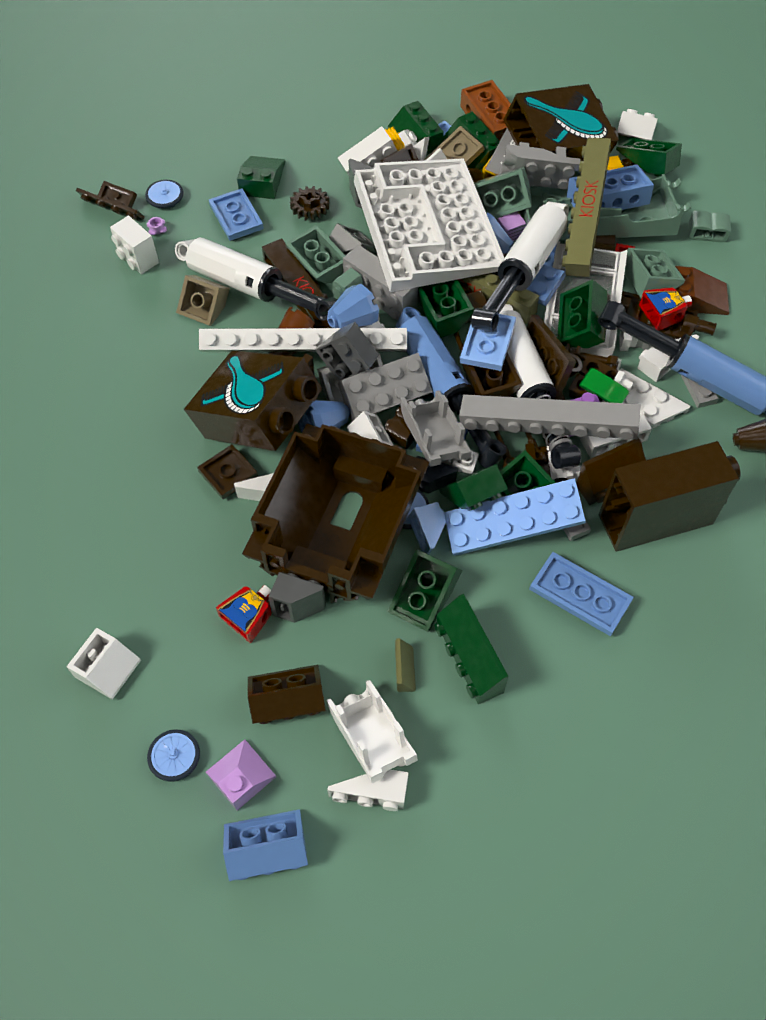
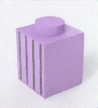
M518 212L500 217L497 220L512 241L518 239L527 224Z

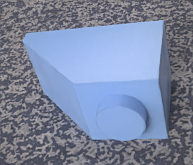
M438 502L414 508L408 516L421 551L427 554L435 548L446 523L445 513L440 508Z

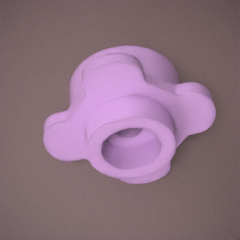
M160 217L151 218L147 223V227L150 229L149 234L165 233L167 231V228L164 226L165 220Z

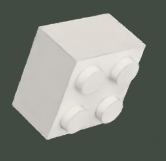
M130 216L125 217L110 227L112 232L111 239L117 247L116 253L121 260L127 261L132 270L135 269L140 274H143L159 263L152 236Z

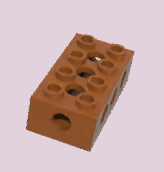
M493 80L462 89L460 104L465 114L473 111L500 141L507 129L503 119L511 103Z

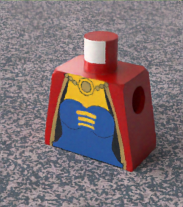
M675 288L652 289L643 291L639 306L654 328L659 331L682 321L687 308L692 306V299L689 295L681 297Z
M263 585L255 593L248 586H245L216 607L217 613L224 622L249 643H252L272 614L270 605L267 603L271 589Z

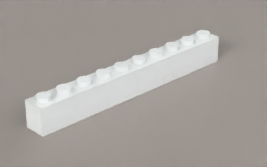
M341 328L199 329V350L202 352H316V347ZM360 328L377 352H406L407 328Z

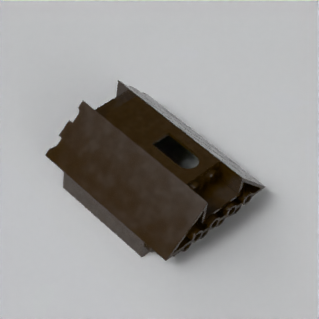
M306 424L302 434L294 432L251 518L253 532L242 554L248 559L259 561L261 563L259 567L271 576H278L279 572L284 574L292 573L306 581H317L324 587V592L330 593L331 603H336L339 598H344V601L358 600L359 596L372 599L429 465V461L407 455L406 450L399 446H391L377 439L365 438L354 432L349 433L340 430L335 426L322 424L320 428ZM347 493H357L362 497L363 502L351 529L348 530L332 525V519L343 496Z

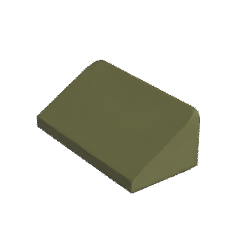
M396 638L397 691L414 692L416 690L414 650L410 644L400 638Z

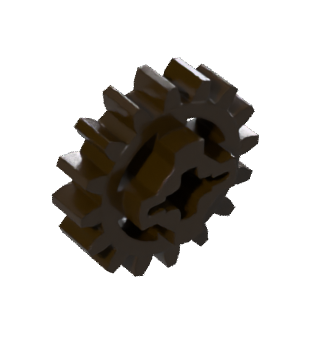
M305 186V190L299 188V192H293V196L290 197V208L293 210V215L297 214L299 219L304 217L306 221L308 218H311L313 221L316 216L321 218V214L326 215V210H329V196H327L326 191L322 192V188L316 190L315 186L312 188Z

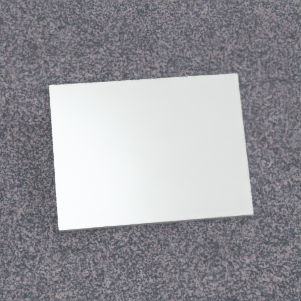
M464 158L375 163L374 169L355 170L354 185L390 292L498 272V267L504 260V256Z

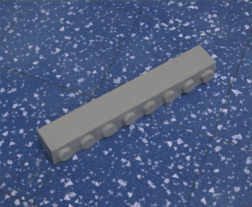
M463 395L459 417L464 428L469 430L482 429L510 431L513 433L530 432L533 434L545 433L558 436L576 435L578 437L593 436L630 440L638 439L641 404Z

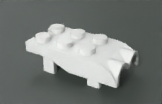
M370 680L366 681L364 693L360 695L350 694L339 705H335L331 698L326 700L335 723L372 783L384 778L386 771L396 766H408L418 761L417 754L404 736V730L396 721Z

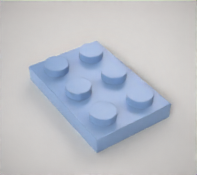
M499 314L498 326L494 332L474 329L470 325L460 356V363L501 371L516 323V317Z

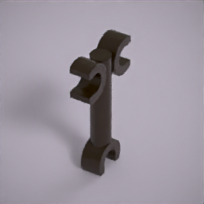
M570 344L566 345L568 352L577 355L581 362L585 361L587 356H590L617 370L619 364V357L617 356L603 357L583 353L580 346L574 349L570 347Z

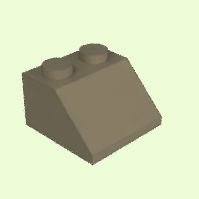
M185 275L176 313L211 326L224 309L230 288L197 275Z

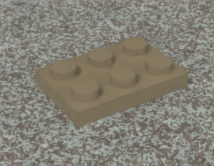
M460 126L424 160H427L440 148L447 159L464 158L468 166L485 149L478 140Z

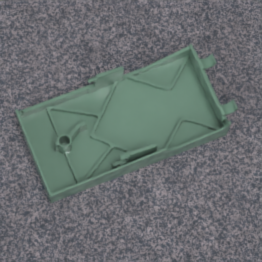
M662 174L660 177L650 179L654 187L651 201L648 205L624 210L621 208L601 207L597 235H616V238L678 235L682 215L691 209L690 202L684 206L677 204L671 189H676L681 185L680 178L675 182H670L665 177V174ZM530 186L532 207L521 210L524 221L528 224L539 207L547 204L548 201L568 204L567 228L559 241L570 239L568 226L569 223H573V219H571L573 205L570 203L571 198H567L568 190Z

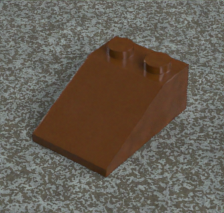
M675 266L685 279L684 284L676 288L681 297L687 295L691 297L692 306L689 309L704 314H729L727 283L694 267Z

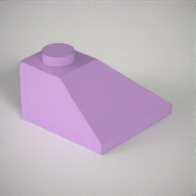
M245 739L206 771V774L236 810L240 809L276 778V775Z

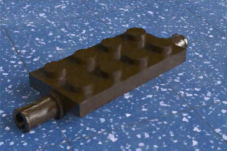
M622 291L620 304L625 307L626 314L650 327H654L639 306L640 296ZM607 294V302L610 301L611 295ZM687 308L682 321L659 331L674 340L682 338L684 334L692 336V333L695 331L713 336L717 323L701 320L697 316L699 311Z

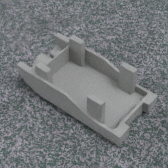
M520 142L519 146L506 144L505 159L502 162V168H499V174L525 166L531 186L568 190L569 178L574 175L575 171L579 170L580 159L566 157V147L557 146L555 154L542 148L529 147V143Z
M440 390L435 392V397L430 402L417 399L415 402L409 401L407 403L405 397L400 398L404 420L424 457L429 461V466L440 465L442 461L448 459L458 461L471 458L472 451L464 440L465 428L461 422H457L454 413L448 405L447 398L441 394Z

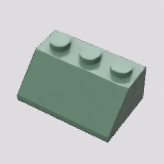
M525 166L474 182L486 214L488 212L495 218L532 207L530 184Z
M317 225L285 243L286 247L317 281L333 284V281L344 273L343 257L345 255Z
M628 248L624 273L640 298H642L643 291L676 289L684 284L685 279L663 250Z

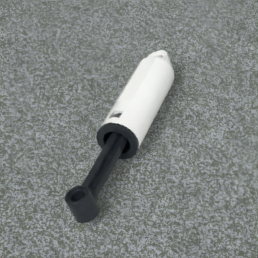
M548 201L547 204L539 207L499 265L498 276L501 280L500 284L485 306L474 310L471 319L472 328L488 332L496 330L499 322V313L514 290L522 291L530 286L565 232L569 212L568 204Z
M199 237L194 240L180 241L175 246V253L178 259L186 261L188 268L192 271L264 302H270L278 296L313 311L318 319L324 321L327 320L328 310L338 300L333 297L328 299L319 297L283 282L281 271L278 268L205 238Z

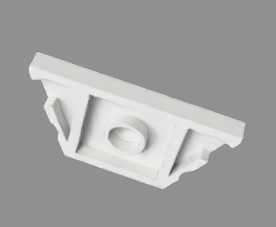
M620 369V371L625 373V378L633 382V388L626 396L624 403L641 404L640 410L651 428L659 426L662 422L674 419L680 413L686 414L689 411L690 405L628 371Z

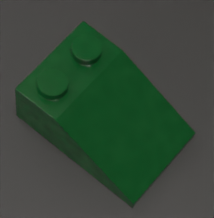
M632 137L616 146L618 152L647 173H653L657 177L662 176V174L666 175L680 166L682 143Z
M250 156L240 167L237 177L238 189L242 188L248 197L275 199L285 159Z
M496 464L442 487L439 491L459 508L465 509L469 507L471 511L483 505L481 501L487 498L493 501L502 497L501 492L507 490V486Z
M416 549L387 612L429 632L437 619V614L443 609L453 592L462 570Z

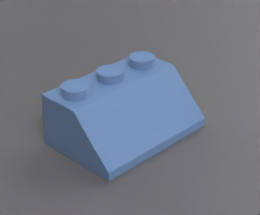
M300 809L224 824L223 855L229 881L245 880L262 874L270 875L277 871L298 869L301 866L308 865Z

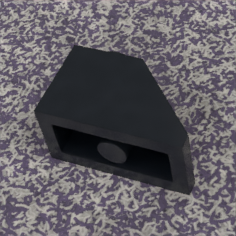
M416 456V458L426 460L424 457ZM445 463L435 466L428 465L419 490L431 493L457 480L458 467Z

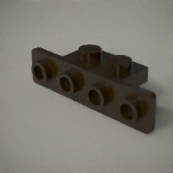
M103 181L98 195L80 188L76 189V192L81 195L80 198L86 202L91 203V201H94L96 205L105 209L110 207L117 214L126 213V216H130L133 220L137 218L144 220L145 218L139 211L132 208L137 194L133 191Z

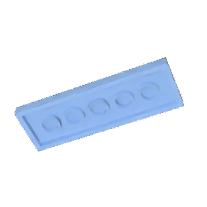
M575 478L504 496L493 501L482 502L483 505L471 511L468 507L444 512L452 554L454 556L586 523Z

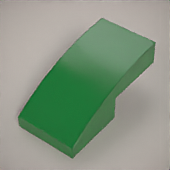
M590 368L579 385L587 392L596 394L597 397H600L607 403H623L630 392L618 382L594 368Z

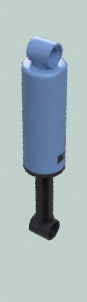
M616 301L607 302L598 319L602 327L608 330H616L617 328L670 356L666 367L755 415H760L763 412L766 414V376L688 334H684L678 342L626 314V309L622 304Z
M405 307L396 323V328H407L406 352L409 356L419 353L433 391L431 393L435 397V392L440 390L441 394L447 398L452 412L456 411L459 415L463 395H474V389L430 320L421 316L418 310L412 307ZM467 429L479 448V463L485 468L498 465L506 453L505 445L499 440L492 439L487 430Z

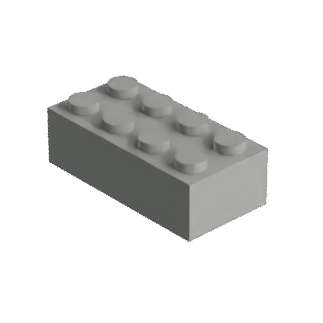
M358 245L343 257L344 272L352 268L361 274L363 285L373 293L375 298L372 300L373 304H377L379 309L389 314L391 318L398 320L405 307H412L417 310L418 287L390 292L377 256Z
M419 353L351 376L337 383L344 403L349 408L351 422L363 411L376 414L400 405L401 397H405L406 401H411L433 392Z

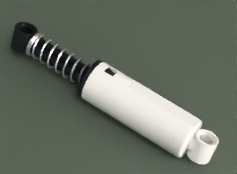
M505 304L499 314L516 317L507 352L522 382V387L515 392L517 398L554 400L557 394L556 389L521 315L513 311L510 304ZM545 433L542 434L546 439V444L549 445L551 462L555 469L579 466L581 454L579 448L576 445H572L573 443L569 439V435L546 434L545 436Z

